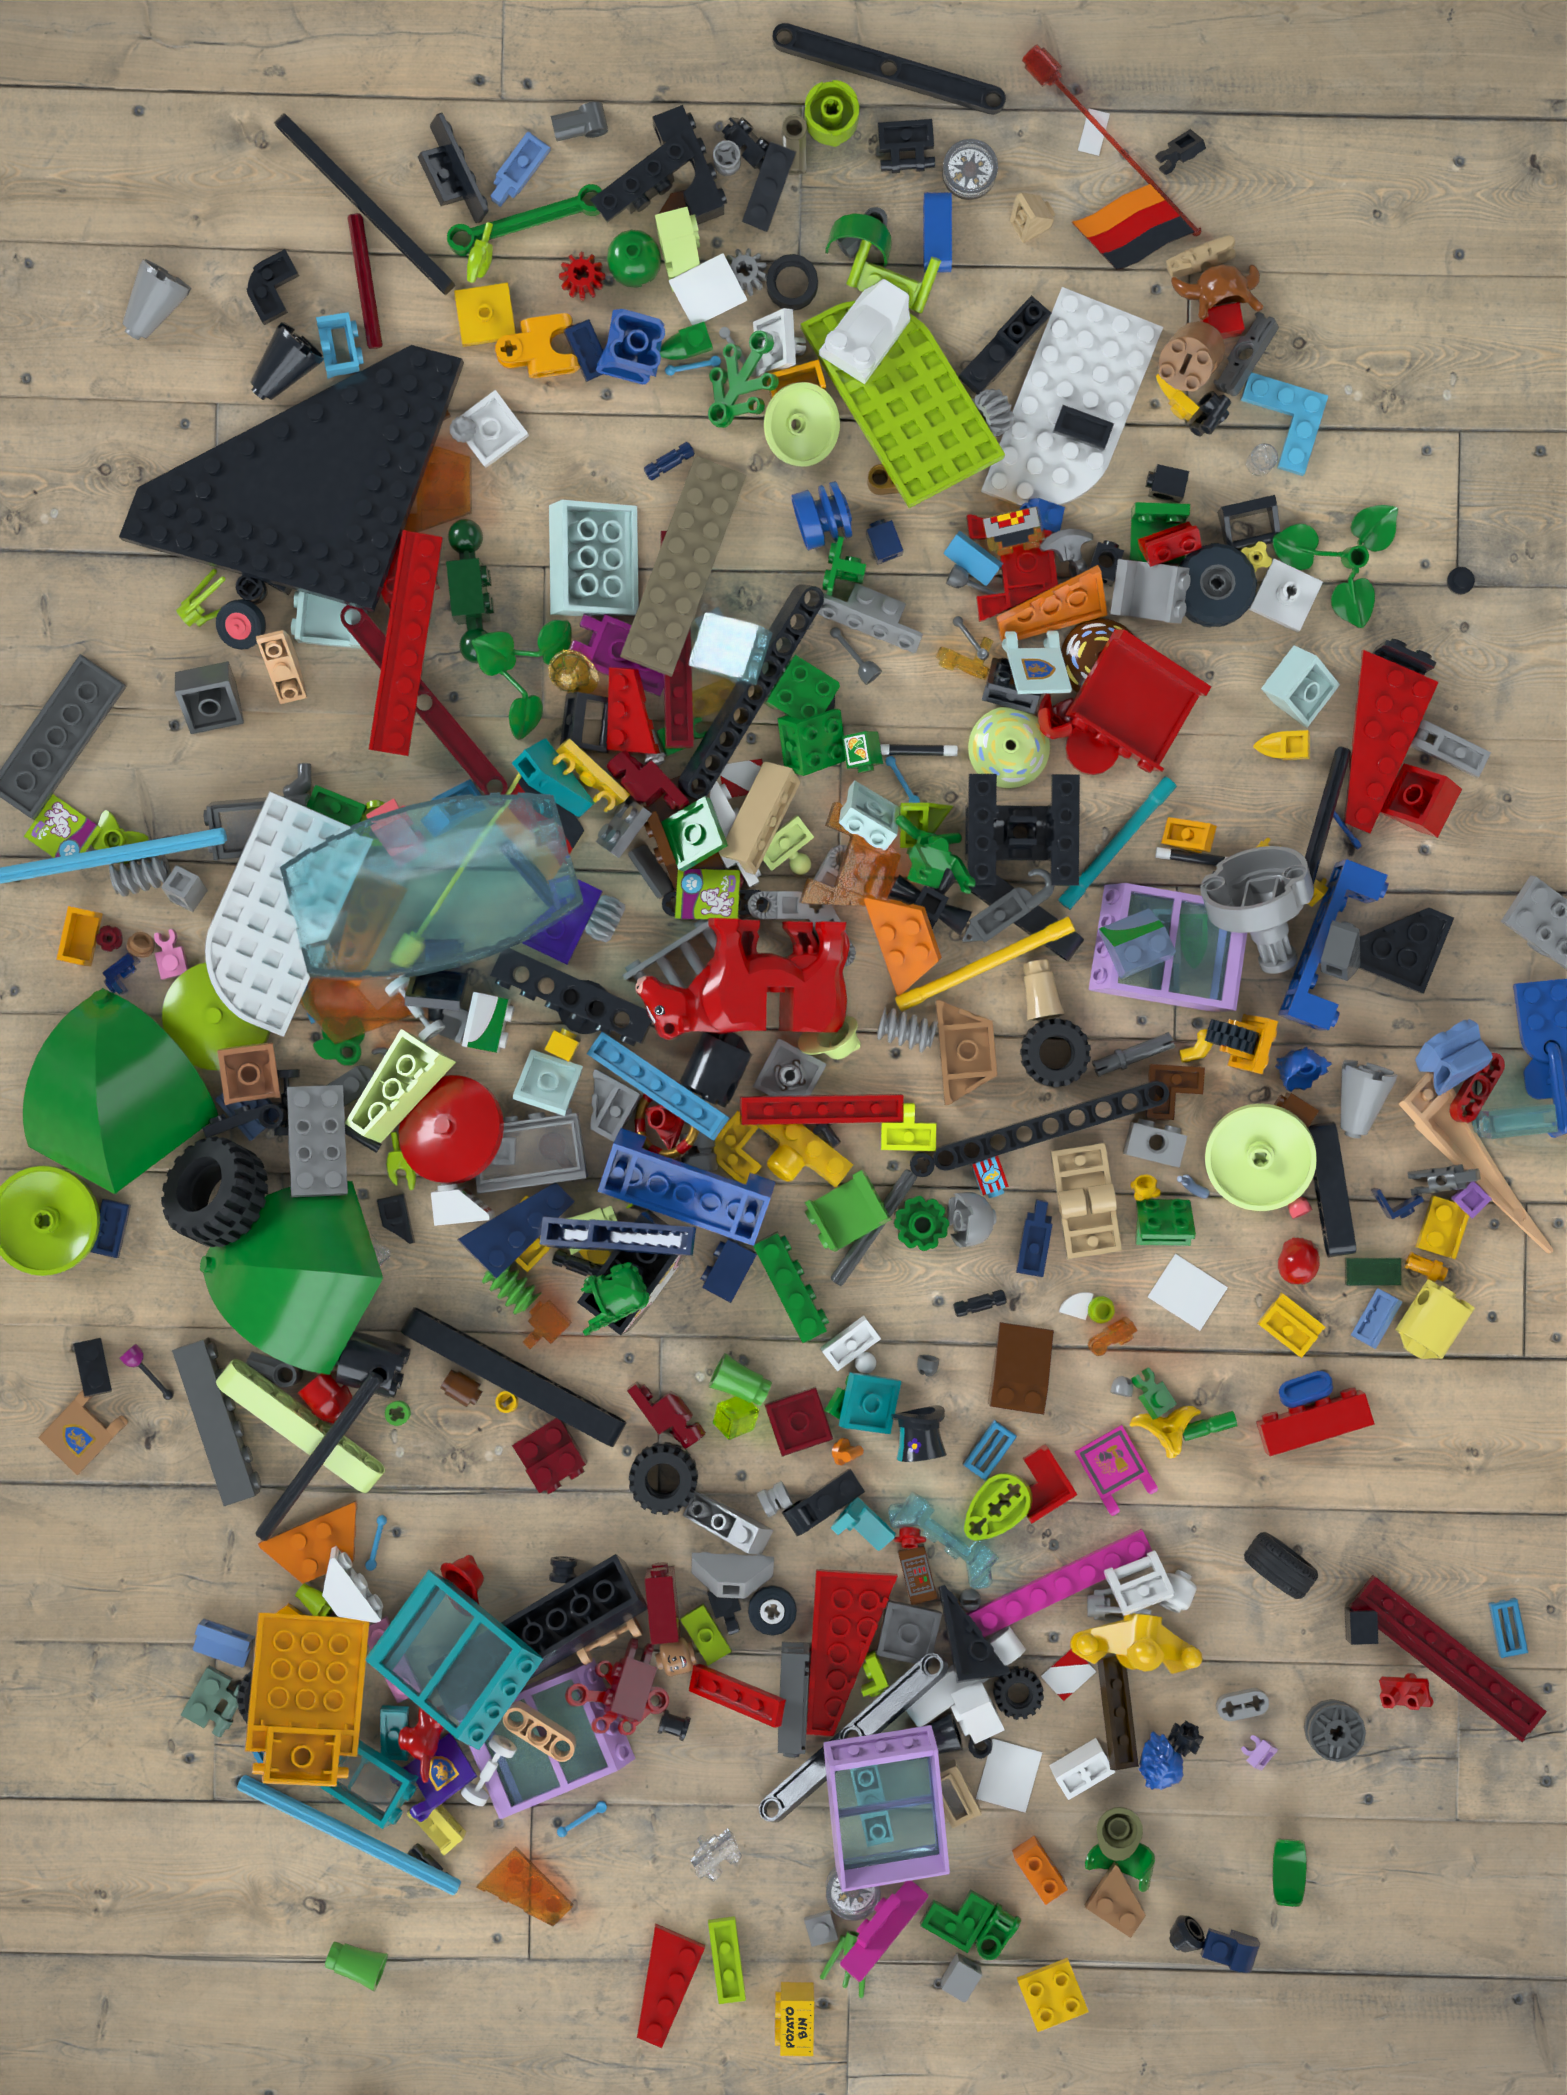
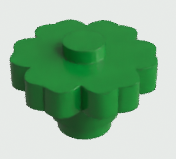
M920 1195L905 1200V1208L896 1211V1218L893 1223L895 1228L900 1230L898 1239L909 1249L916 1246L921 1251L936 1248L939 1243L938 1238H945L947 1236L950 1224L949 1220L943 1217L945 1214L944 1206L939 1204L934 1198L925 1201Z

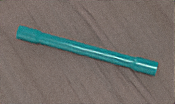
M1164 776L1151 791L1145 802L1080 875L1079 886H1069L1060 896L1058 901L1068 910L1072 909L1117 853L1157 807L1162 805L1177 788V785L1171 779Z

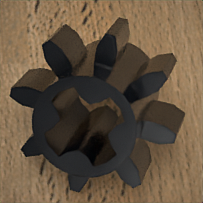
M1187 1720L1181 1725L1174 1723L1167 1739L1169 1742H1172L1175 1752L1183 1755V1757H1186L1190 1752L1195 1755L1200 1748L1199 1745H1201L1204 1739L1203 1736L1199 1735L1198 1726L1189 1723Z

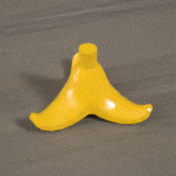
M1183 1406L1174 1410L1167 1417L1160 1416L1154 1420L1149 1413L1134 1416L1129 1425L1131 1427L1141 1426L1149 1430L1166 1449V1457L1175 1458L1182 1450V1434L1192 1417L1200 1415L1201 1411L1194 1406Z

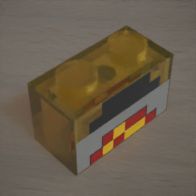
M1037 506L983 518L989 552H996L997 556L1013 553L1014 547L1022 545L1024 550L1040 547V541L1046 540L1040 509Z

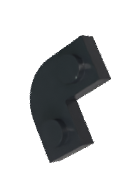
M286 249L256 264L248 281L247 294L263 325L288 313L276 288L299 277Z

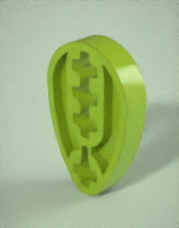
M999 1473L989 1478L978 1490L967 1511L964 1524L966 1536L974 1541L990 1539L1003 1534L1028 1515L1032 1506V1492L1026 1481L1013 1473ZM1010 1483L1013 1486L1019 1484L1021 1486L1019 1489L1021 1495H1013L1009 1500L1011 1506L1005 1504L1000 1508L1001 1515L999 1513L993 1515L990 1512L992 1510L991 1502L994 1505L999 1503L1002 1499L1000 1493L1006 1495L1011 1491ZM986 1518L987 1521L981 1527L983 1533L976 1532L974 1534L972 1532L974 1527L972 1521L978 1523Z

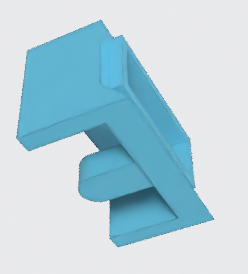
M349 312L316 317L327 378L330 379L334 376L360 372L359 364H364L361 347L355 348L354 338L359 337L356 320L350 321ZM332 329H345L351 362L337 364L331 333Z

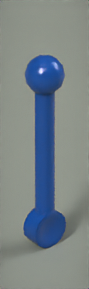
M1335 811L1333 818L1358 850L1362 847L1361 843L1354 837Z

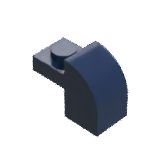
M1209 1928L1201 1950L1202 1958L1227 1965L1230 1970L1250 1973L1259 1951L1260 1942L1257 1937L1232 1929L1229 1935Z

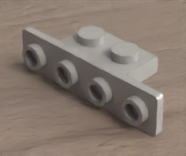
M857 583L848 602L823 593L824 602L817 614L846 625L851 629L873 636L876 639L898 646L903 650L916 653L923 633L899 624L906 603Z

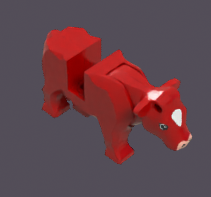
M708 918V925L717 937L714 957L707 963L706 968L694 978L688 988L662 983L653 976H643L638 979L635 990L645 1004L648 1016L655 1026L656 1033L659 1037L666 1040H671L686 1032L728 1033L737 1031H766L767 992L780 993L779 1031L838 1032L843 1027L847 1010V993L843 976V969L850 947L849 938L845 932L847 922H815V930L820 940L819 946L812 934L813 922H782V928L788 934L793 944V953L782 957L773 953L757 952L756 948L759 939L757 931L760 927V920Z

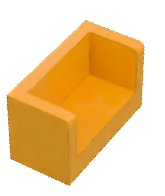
M819 359L771 373L775 374L779 379L778 387L773 391H769L771 399L783 387L797 382L812 383L826 391V383ZM771 378L767 381L768 386L771 384Z
M68 906L56 960L92 966L97 943L96 935L99 933L103 913Z

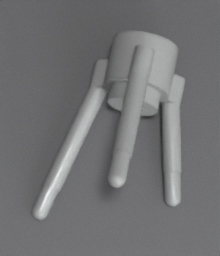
M1111 1588L1094 1590V1595L1087 1596L1088 1617H1094V1620L1110 1622L1123 1620L1121 1617L1110 1615V1613H1122L1120 1607H1110V1598H1104L1106 1595L1114 1594ZM1141 1609L1133 1613L1150 1615L1151 1610Z

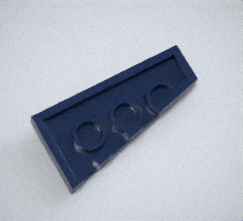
M555 1182L460 1237L457 1241L497 1279L541 1236L543 1217L559 1218L575 1201Z

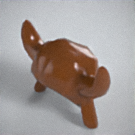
M1221 264L1207 269L1196 284L1183 282L1176 277L1171 279L1174 290L1181 297L1188 300H1198V316L1201 320L1207 317L1208 309H1211L1214 305L1231 302L1248 303L1255 311H1260L1264 307L1251 293V290L1255 289L1260 282V273L1255 265L1249 266V275L1243 276L1235 266Z

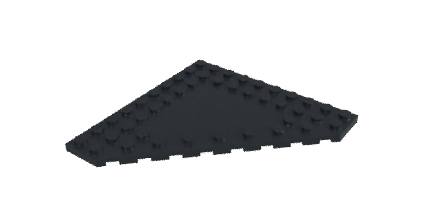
M414 345L394 353L139 486L119 538L128 543L374 612L399 545L402 531L407 523L464 365L463 359Z

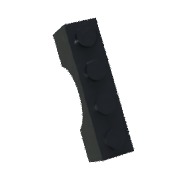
M680 105L653 116V128L661 146L679 133L695 155L689 161L694 168L695 177L691 185L684 191V202L686 207H688L689 214H695L697 225L724 215V204H727V199L722 187L717 189L714 181L717 178L715 169L711 162L707 164L703 154L707 153L702 138H696L693 130L696 128V124L691 112L686 114L684 106Z

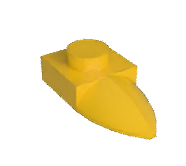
M1157 374V382L1170 400L1168 404L1171 406V411L1179 419L1185 418L1189 422L1200 407L1181 390L1173 388Z
M1308 730L1272 733L1258 740L1253 745V748L1263 755L1282 760L1310 759V732Z

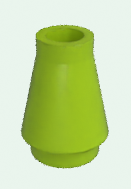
M306 1583L295 1594V1597L304 1604L313 1616L329 1617L334 1611L322 1596L323 1592L310 1587Z

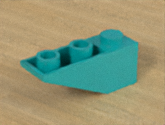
M546 738L526 748L512 764L529 786L577 817H581L595 804L572 772L567 775L563 774L567 769V765L563 760L556 765L552 764L554 758L559 754Z

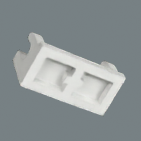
M1096 1738L1049 1765L1068 1800L1115 1773V1770H1110L1109 1759Z

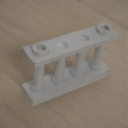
M700 919L694 923L696 929L641 963L638 959L625 967L627 973L623 974L624 979L628 980L634 977L638 981L639 978L646 976L642 970L657 962L671 985L686 988L666 955L680 947L698 975L705 966L689 941L703 933L715 951L717 937L708 925V919Z

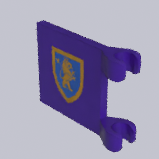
M448 1733L439 1740L438 1749L434 1757L431 1758L428 1782L424 1783L422 1781L420 1760L415 1758L408 1765L402 1767L411 1774L418 1776L416 1784L426 1799L410 1809L411 1816L417 1821L423 1822L435 1808L477 1777L451 1733ZM390 1775L391 1781L400 1787L402 1782Z

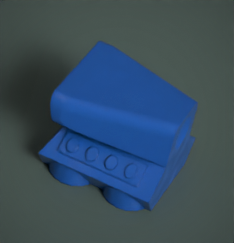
M613 310L608 342L597 363L596 371L634 383L647 384L650 376L656 377L657 368L661 362L660 350L665 336V324L661 319L630 310Z

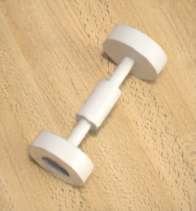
M407 974L401 975L385 988L389 997L401 993L405 999V988L409 984V976ZM407 1006L416 1019L419 1018L426 1027L418 1035L423 1042L431 1040L445 1028L440 1019L430 1024L425 1018V1012L421 1007Z
M496 1734L490 1740L489 1746L496 1754L493 1759H489L479 1775L481 1778L477 1785L468 1783L461 1790V1795L474 1805L484 1806L488 1800L489 1795L482 1787L485 1781L488 1782L495 1772L500 1756L512 1758L517 1750L516 1745L504 1736Z

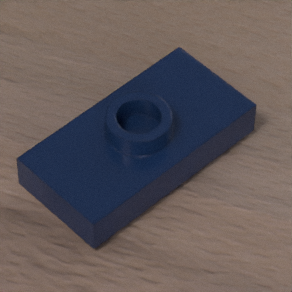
M590 319L565 329L564 334L573 354L578 359L585 381L588 382L604 375L596 371L603 349Z
M102 1199L99 1212V1233L90 1251L91 1253L119 1258L131 1204Z

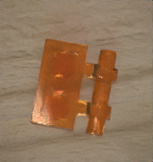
M1125 1316L1102 1329V1332L1091 1337L1088 1340L1087 1346L1094 1355L1102 1356L1106 1353L1107 1346L1116 1343L1123 1345L1134 1338L1133 1334L1138 1330L1133 1321Z

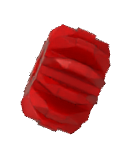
M580 252L579 259L577 260L570 254L569 260L571 264L566 262L561 264L564 272L559 273V279L564 281L561 285L564 291L570 290L569 296L571 298H574L579 293L580 299L584 301L586 298L585 293L588 292L594 298L596 296L594 288L602 290L603 284L600 281L606 279L605 273L601 271L603 264L601 262L594 263L595 256L593 254L585 259L584 252ZM586 272L587 279L582 277L578 280L577 274L583 275Z

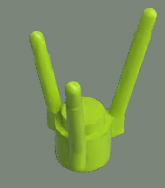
M212 569L195 590L181 602L182 605L176 609L180 618L189 627L194 623L200 627L206 621L217 617L220 609L203 616L202 614L205 612V609L200 603L226 580L225 577H220L195 599L217 573L216 569Z

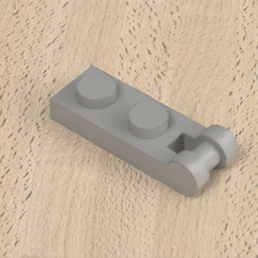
M1421 721L1418 727L1419 730L1413 738L1410 747L1435 757L1475 778L1480 776L1491 752L1428 721ZM1429 734L1436 737L1433 744L1425 742Z

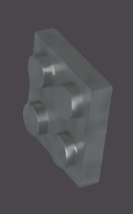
M627 798L625 802L617 806L614 811L615 816L610 823L605 824L598 833L599 838L596 840V843L620 858L652 813Z
M888 1600L876 1654L916 1664L925 1655L934 1652L942 1612Z

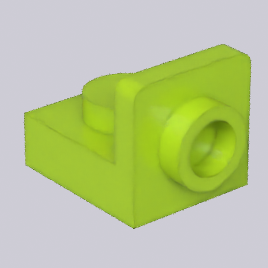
M876 1650L866 1654V1663L863 1664L868 1679H874L861 1686L863 1697L869 1694L870 1697L878 1696L885 1692V1688L889 1686L888 1678L876 1654Z

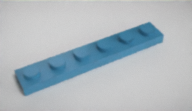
M603 1032L600 1033L586 1053L713 1141L729 1120L728 1116Z

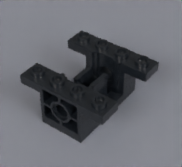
M968 774V803L965 806V860H968V872L975 879V885H996V861H1050V886H1079L1080 774H1052L1051 803L1048 806L997 805V774ZM1016 826L1026 828V839L1015 838L1013 830Z

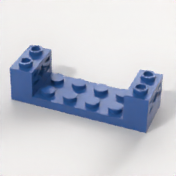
M1347 859L1335 863L1327 884L1328 890L1320 902L1278 1016L1318 1031L1329 1030L1330 1026L1334 1027L1340 1015V1012L1337 1011L1339 1004L1310 994L1308 991L1309 989L1313 990L1317 983L1319 975L1315 972L1318 964L1321 963L1331 923L1333 920L1335 921L1338 912H1343L1348 897L1366 904L1378 901L1379 897L1383 898L1388 889L1389 883L1385 882L1387 874Z
M620 1128L613 1143L597 1192L754 1246L776 1181L753 1173L749 1174L746 1184L645 1150L643 1146L646 1136Z

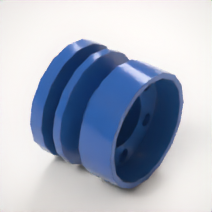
M836 481L829 483L831 496H827L823 485L819 486V499L815 501L809 490L791 495L797 523L808 551L825 546L824 533L828 531L833 540L837 542L839 536L837 528H841L845 539L852 537L850 509L846 497L839 489Z

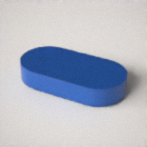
M1315 1371L1286 1381L1279 1388L1280 1401L1286 1407L1294 1408L1326 1398L1333 1391L1332 1378L1326 1372Z

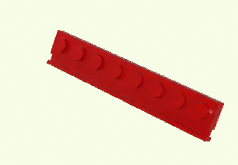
M406 530L402 531L368 750L409 757L443 537Z

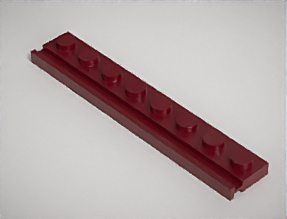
M1374 1575L1370 1577L1359 1591L1355 1600L1348 1605L1354 1611L1375 1610L1378 1615V1630L1522 1743L1526 1735L1531 1733L1547 1711Z

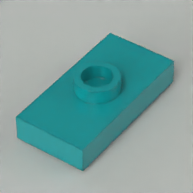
M382 1705L380 1709L381 1754L390 1760L408 1761L409 1752L402 1750L398 1741L400 1731L404 1727H409L408 1706Z

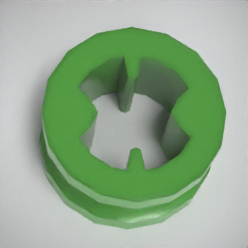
M400 1400L390 1403L385 1409L387 1422L394 1426L406 1423L411 1415L408 1404ZM401 1406L404 1409L401 1412H405L404 1418L400 1417L394 1420L392 1418L394 1414H391V1409Z

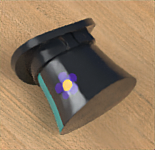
M933 1405L891 1414L892 1420H898V1427H900L897 1452L898 1461L917 1462L947 1455L939 1430L940 1422L945 1417L944 1407Z

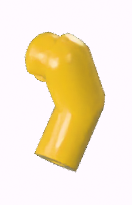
M1202 1029L1197 1033L1198 1040L1194 1047L1179 1050L1182 1063L1207 1056L1214 1045L1205 1041L1208 1029Z

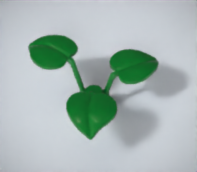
M1375 505L1358 512L1354 516L1350 527L1352 534L1359 538L1357 546L1348 547L1343 552L1315 550L1319 544V537L1316 531L1306 524L1291 525L1274 535V551L1282 563L1297 570L1309 569L1313 564L1314 555L1340 557L1344 567L1352 569V572L1348 577V583L1338 584L1333 590L1331 606L1338 617L1357 628H1363L1373 612L1375 591L1368 579L1359 578L1355 581L1353 579L1359 573V568L1364 567L1368 563V550L1373 552L1382 551L1392 543L1396 533L1398 508L1390 505Z
M552 620L543 626L537 640L540 650L535 652L515 650L513 637L504 631L487 633L471 641L476 651L481 671L488 676L503 675L522 695V698H517L512 702L509 710L511 732L517 740L526 737L538 725L543 714V704L536 695L528 697L527 691L507 670H511L515 666V655L542 656L543 662L547 665H554L561 661L568 652L572 639L571 624L568 620Z

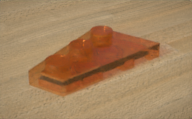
M516 1846L476 1886V1888L484 1892L488 1891L505 1903L509 1902L523 1909L525 1913L551 1926H554L573 1907V1903Z

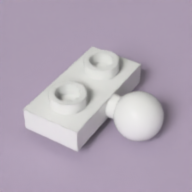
M863 1315L820 1347V1349L837 1371L855 1359L856 1369L860 1373L868 1374L875 1369L876 1359L874 1355L864 1351L881 1340V1338Z

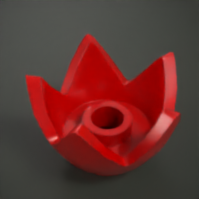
M1046 693L1038 710V723L1040 731L1050 739L1065 738L1079 730L1071 724L1073 720L1065 715L1074 701L1072 697L1052 706L1051 694Z

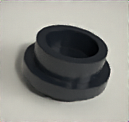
M1457 567L1447 576L1449 590L1458 595L1468 593L1475 583L1472 571L1466 567Z

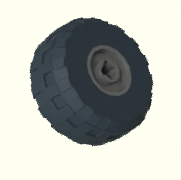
M1219 543L1203 545L1197 551L1189 553L1178 566L1190 568V586L1186 590L1185 616L1193 623L1209 628L1226 626L1242 617L1254 600L1257 587L1255 569L1247 556L1233 546Z

